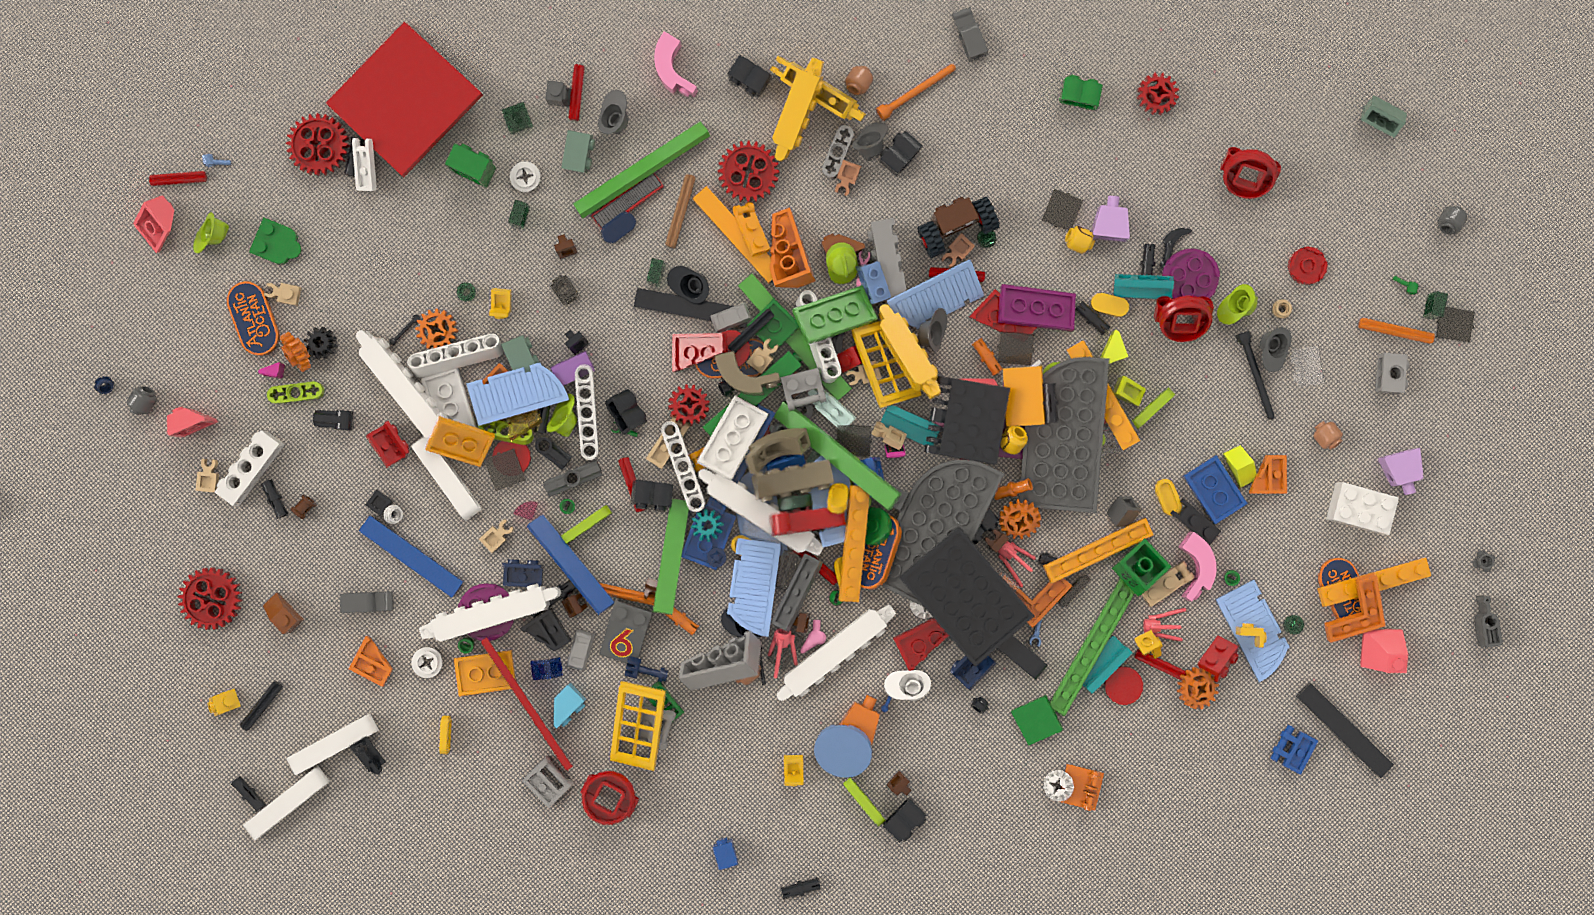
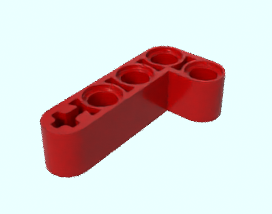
M828 508L794 513L784 512L769 516L772 536L846 525L844 512L833 513Z

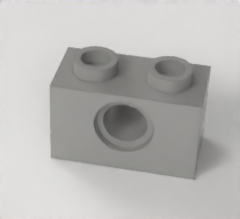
M1382 353L1378 355L1375 393H1405L1408 387L1406 371L1409 369V360H1407L1406 354ZM1391 369L1396 372L1395 379L1390 375Z

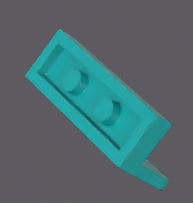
M1115 274L1114 296L1158 299L1161 296L1172 298L1174 276Z
M894 405L887 406L881 423L886 428L892 426L906 433V438L924 446L925 444H934L933 442L926 441V437H937L940 431L928 429L929 425H939Z
M1111 636L1086 678L1083 687L1093 694L1133 652L1115 636Z

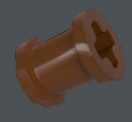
M305 494L301 496L302 499L298 504L291 508V511L303 520L310 509L317 506Z

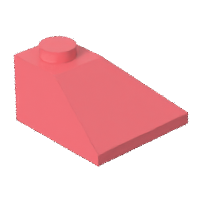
M163 195L143 203L133 223L156 253L160 252L171 231L174 209Z
M178 407L172 410V414L167 415V433L169 436L183 438L218 423L216 418L198 411Z
M1375 629L1363 633L1361 667L1386 673H1407L1408 652L1402 629Z

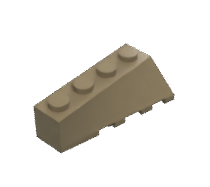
M829 460L807 463L802 467H799V465L791 466L783 471L774 469L765 472V474L758 472L751 477L756 500L761 499L762 502L771 501L773 496L778 495L781 498L790 497L792 492L797 491L800 494L809 493L811 488L818 487V490L830 488L829 485L834 483Z

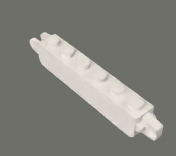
M357 331L356 338L362 345L359 349V356L423 436L430 438L439 416L448 419L446 414L437 409L436 402L424 393L425 388L412 378L413 373L407 367L404 368L400 363L402 361L396 353H392L389 349V343L384 338L374 337L369 331Z
M706 469L698 472V479L708 485L706 491L709 496L771 535L769 516L781 513L778 506L773 503L768 505L762 502L761 499L756 500L755 492L754 494L748 492V487L739 481L736 484ZM812 531L772 536L797 553L807 551L819 556L823 550L822 544L814 537L815 535L811 533Z
M538 584L528 586V591L520 592V589L508 592L509 596L502 598L501 595L492 597L489 603L484 604L483 601L472 603V608L465 609V606L453 609L454 613L447 615V612L435 615L436 619L430 620L431 623L419 628L422 639L435 637L436 640L441 642L548 609L550 605L549 600L560 597L562 590L559 587L545 589V586L539 587Z
M888 604L877 611L874 609L867 610L786 673L784 676L785 685L776 694L779 701H784L792 695L795 697L798 695L804 696L810 691L808 687L814 683L818 685L825 679L824 675L829 671L833 673L841 667L839 663L844 659L849 661L856 655L854 652L857 649L861 648L863 650L871 643L869 641L874 636L878 638L886 632V624L896 614L893 608Z

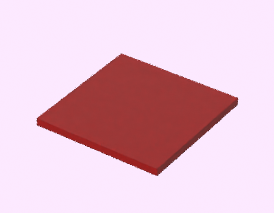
M404 21L333 94L326 104L362 139H372L373 149L404 178L475 105L483 94Z

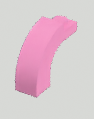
M664 31L657 42L654 54L655 67L660 81L671 93L674 94L677 88H679L678 91L686 97L690 95L694 98L698 92L697 86L680 77L673 69V60L681 48V42Z
M1189 532L1178 547L1193 559L1196 567L1195 578L1182 594L1184 599L1191 602L1199 598L1202 593L1201 588L1210 590L1216 577V560L1213 551L1208 543L1195 532Z

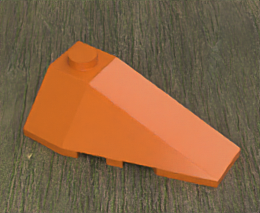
M791 208L773 213L770 272L775 287L800 288L816 282Z

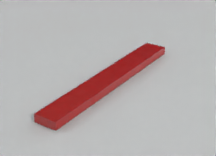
M486 637L481 640V644L564 769L569 770L573 766L489 639Z

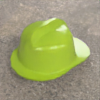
M210 212L195 236L194 252L199 254L207 245L220 244L226 237L229 225L222 220L214 218V214Z
M844 242L832 245L826 254L830 279L837 284L851 282L857 275L856 267L858 266L854 248Z
M1247 284L1237 286L1219 304L1217 309L1218 320L1223 324L1230 325L1239 321L1243 316L1251 315L1257 308L1258 300L1254 289Z
M568 394L569 400L557 403L551 420L547 425L548 432L555 431L564 437L570 436L577 423V416L572 410L575 402L573 394Z

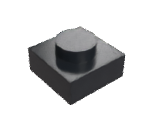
M376 489L365 505L379 516H383L385 509L393 503V500Z

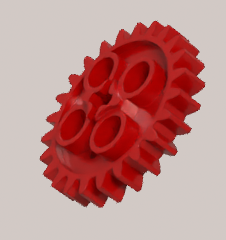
M319 113L316 114L315 118L309 114V120L301 117L302 123L300 124L295 121L297 128H290L294 132L293 135L287 134L291 141L286 142L291 147L286 150L289 154H292L289 159L295 161L294 165L296 167L300 166L302 172L307 170L309 175H312L314 171L315 175L319 176L321 171L326 176L328 169L334 173L333 167L341 168L338 162H345L342 156L348 153L345 151V148L350 147L349 144L345 143V141L349 140V137L344 135L347 131L344 128L340 129L342 124L336 123L333 117L329 119V116L324 114L323 118ZM312 131V136L309 139H305L306 133ZM327 132H331V137L324 139V135ZM311 150V156L305 158L306 151ZM330 150V156L328 158H324V153Z
M750 140L747 141L745 146L740 141V147L733 144V151L726 149L728 156L722 155L724 162H719L718 164L723 169L717 170L718 174H722V176L718 179L719 181H725L721 187H728L726 194L728 195L732 192V199L739 196L740 202L744 198H746L747 203L750 202V198L757 202L758 196L764 200V193L770 195L769 188H776L772 182H778V178L774 175H778L779 170L774 168L778 167L779 164L778 162H773L776 159L774 155L769 156L771 149L764 151V144L759 148L757 141L753 146H751ZM744 156L747 158V162L739 164L737 159ZM751 156H754L751 166L752 173L748 176L746 188H743L746 179L745 171L749 168ZM762 161L766 166L763 169H757L755 164ZM736 174L742 177V180L738 183L732 181V177ZM756 179L759 180L761 184L760 186L753 188L751 187L750 182Z
M210 567V570L202 568V572L196 570L195 575H188L190 581H183L186 587L179 588L183 595H178V598L183 599V602L178 603V606H184L180 613H187L184 619H192L191 625H195L198 622L197 628L205 626V630H210L211 626L213 630L218 629L219 625L225 627V621L228 623L232 622L230 616H238L235 610L241 609L237 602L243 601V599L238 598L242 591L236 590L240 584H233L236 578L229 579L230 572L223 574V569L216 571L215 567ZM204 581L207 583L208 586L206 591H204L201 587ZM221 588H224L226 591L224 597H221L219 593ZM197 592V593H199V594H201V595H203V596H208V595H210V598L215 599V600L224 601V602H226V605H224V604H222V603H220V602H218V601H212V602H210V599H209V598H205V597H201V596L199 597V596L195 595L194 593ZM196 600L201 602L200 609L195 607ZM214 606L219 608L217 616L213 613Z

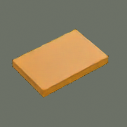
M1042 366L1003 369L1004 387L1010 388L1005 415L1006 426L1046 424L1045 408L1043 405Z
M439 416L425 446V450L481 467L495 438V434Z
M512 650L497 652L516 680ZM488 653L454 658L459 697L511 689Z

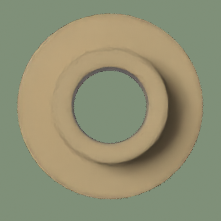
M1280 299L1273 304L1272 312L1277 318L1283 319L1291 314L1292 306L1287 300ZM1279 306L1284 307L1283 313L1279 311Z

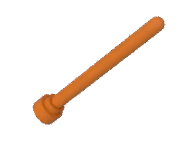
M954 64L948 65L889 105L882 104L876 108L877 114L882 121L887 120L891 117L890 115L893 113V110L955 71L956 66Z

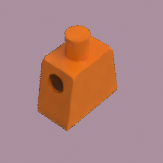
M866 695L863 704L854 701L839 725H852L859 728L867 735L872 745L880 713L873 710L877 699Z

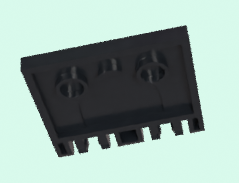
M937 376L936 381L938 384L951 386V389L939 387L941 393H949V400L936 398L932 402L947 405V409L932 407L929 420L944 423V427L928 426V429L931 431L943 432L942 439L933 436L926 437V441L939 443L941 446L925 444L924 452L997 465L1010 388Z

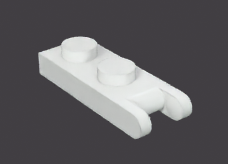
M353 138L352 147L356 190L376 191L372 139H366L365 146H360L359 138Z

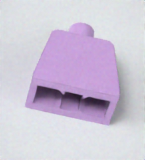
M1108 196L1107 206L1101 205L1097 209L1091 230L1094 239L1121 242L1129 240L1128 209L1119 207L1120 197Z
M1420 448L1378 458L1391 486L1402 485L1404 495L1416 493L1413 482L1423 479Z

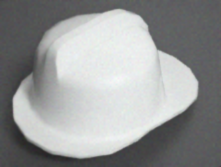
M896 671L887 676L884 687L887 694L894 699L916 701L929 692L931 681L930 677L923 671Z

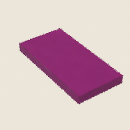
M1002 284L1000 286L998 323L1073 332L1076 293Z

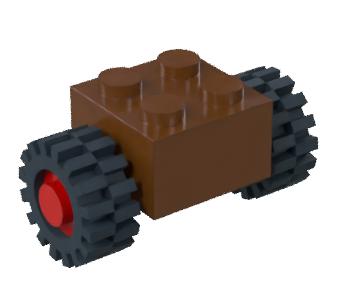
M962 196L955 199L950 206L944 204L937 207L931 221L918 226L917 230L928 256L934 258L946 252L942 239L971 227L976 222L984 234L1000 228V223L998 222L997 213L987 196L971 202L970 197L964 199Z

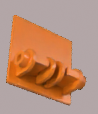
M1066 764L1065 772L1071 776L1074 789L1068 799L1058 802L1082 807L1088 811H1095L1104 773Z

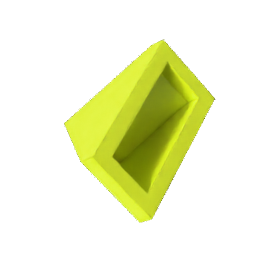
M1118 330L1112 331L1100 358H1110L1109 364L1128 357Z
M1122 376L1117 379L1113 392L1116 398L1139 406L1146 389L1128 377Z
M1241 445L1223 453L1239 488L1254 481L1257 475L1255 463Z

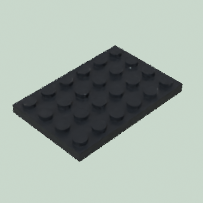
M959 527L899 577L975 667L1034 617V614Z

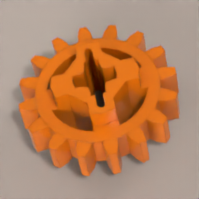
M435 309V313L428 310L427 316L421 314L422 321L417 320L420 327H415V330L420 331V333L416 337L422 338L420 343L422 345L427 343L426 348L431 349L432 346L433 348H438L439 346H445V344H452L450 340L457 339L453 335L458 332V329L454 328L457 322L451 321L453 316L451 314L447 316V311L445 310L441 314L439 309ZM432 318H436L435 321L428 322ZM446 322L448 323L449 331L446 330ZM432 326L439 328L441 331H443V333L435 332L430 327ZM425 328H426L427 331H428V336H427V337H426V335H425ZM446 337L444 340L438 342V339Z
M290 332L281 335L280 340L283 344L281 349L292 367L297 366L301 372L311 368L310 361L308 360L310 355L304 343L298 337L294 338Z
M1017 499L1016 504L1010 501L1009 507L1004 505V512H999V525H1001V530L1006 532V536L1012 534L1013 539L1017 536L1023 539V535L1031 537L1030 532H1037L1036 527H1040L1041 515L1038 507H1034L1033 502L1028 505L1027 500L1020 503V500Z
M1192 667V671L1185 670L1187 675H1180L1183 680L1182 682H1177L1181 686L1177 692L1182 694L1179 699L1184 701V705L1190 706L1193 709H1204V705L1209 707V701L1216 700L1213 695L1219 693L1215 690L1219 686V684L1214 683L1215 676H1212L1211 673L1200 667L1199 669Z

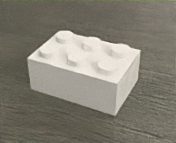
M1344 482L1335 483L1326 520L1380 535H1389L1399 497Z

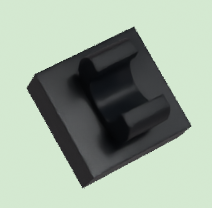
M569 330L565 334L569 340L564 344L574 355L589 344L580 331L574 334Z

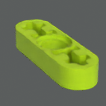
M315 381L273 386L267 391V399L275 404L320 399L324 395L325 389L321 383ZM314 385L316 388H319V391L316 392V395L310 392L306 393L305 389H313ZM295 387H298L301 391L298 398L291 396V390ZM276 390L279 393H286V396H279L278 400L273 398Z
M1169 387L1132 419L1137 429L1143 426L1174 397L1175 393Z
M501 420L478 425V428L485 430L484 428L490 425L491 428H488L487 431L495 434V440L527 445L534 438L532 429L526 425ZM504 428L511 429L508 435H502L501 431ZM527 432L528 436L525 435L524 438H522L521 435H524V433Z
M605 505L561 535L562 539L566 544L570 543L612 514V511Z
M851 777L843 783L845 788L878 827L886 821L884 816Z

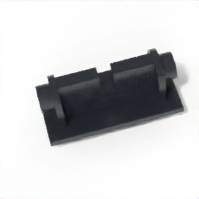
M367 736L349 746L368 772L376 775L382 772V765L386 761Z

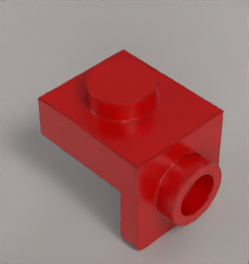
M856 345L837 354L843 373L862 364Z

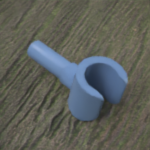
M212 154L202 155L203 163L207 167L231 165V160H214Z
M1042 620L1036 624L1034 634L1029 637L1030 645L1035 638L1038 639L1037 647L1041 645L1039 631Z

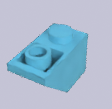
M571 683L554 698V726L556 729L560 725L564 727L571 721L569 716L574 711L578 714L585 707L583 702L586 698Z

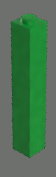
M788 351L761 376L779 373L780 377L792 375L802 367L800 364L802 360L795 352L791 354ZM782 383L777 384V387L771 389L762 387L764 395L753 396L741 393L737 397L757 407L758 404L780 387ZM729 404L703 426V429L710 437Z

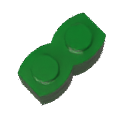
M1069 75V77H1065L1063 80L1059 103L1096 110L1099 107L1103 84L1098 83L1099 81L1095 79L1084 81L1079 76Z

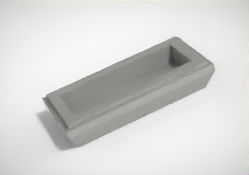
M746 302L710 316L716 333L752 320Z
M576 629L566 666L585 671L595 636L594 633Z

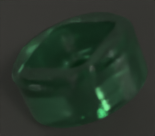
M981 230L977 235L978 244L983 248L995 245L997 241L995 231L984 234Z
M1289 615L1284 619L1283 627L1287 633L1299 634L1304 629V621L1297 615Z

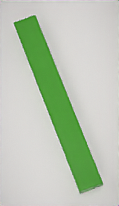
M698 122L573 203L582 219L711 135L702 122Z
M753 273L738 285L760 312L773 300L772 295ZM798 328L786 343L810 370L815 369L817 365L810 345H807L800 328ZM827 369V373L830 376H835L831 369ZM841 376L833 383H825L821 379L822 385L837 400H840L852 389Z
M782 402L774 415L778 421L788 429L806 428L811 448L826 460H829L832 465L886 509H892L901 495L900 492L796 408L789 411L787 402Z
M1121 578L1050 700L1054 711L1064 717L1135 594Z

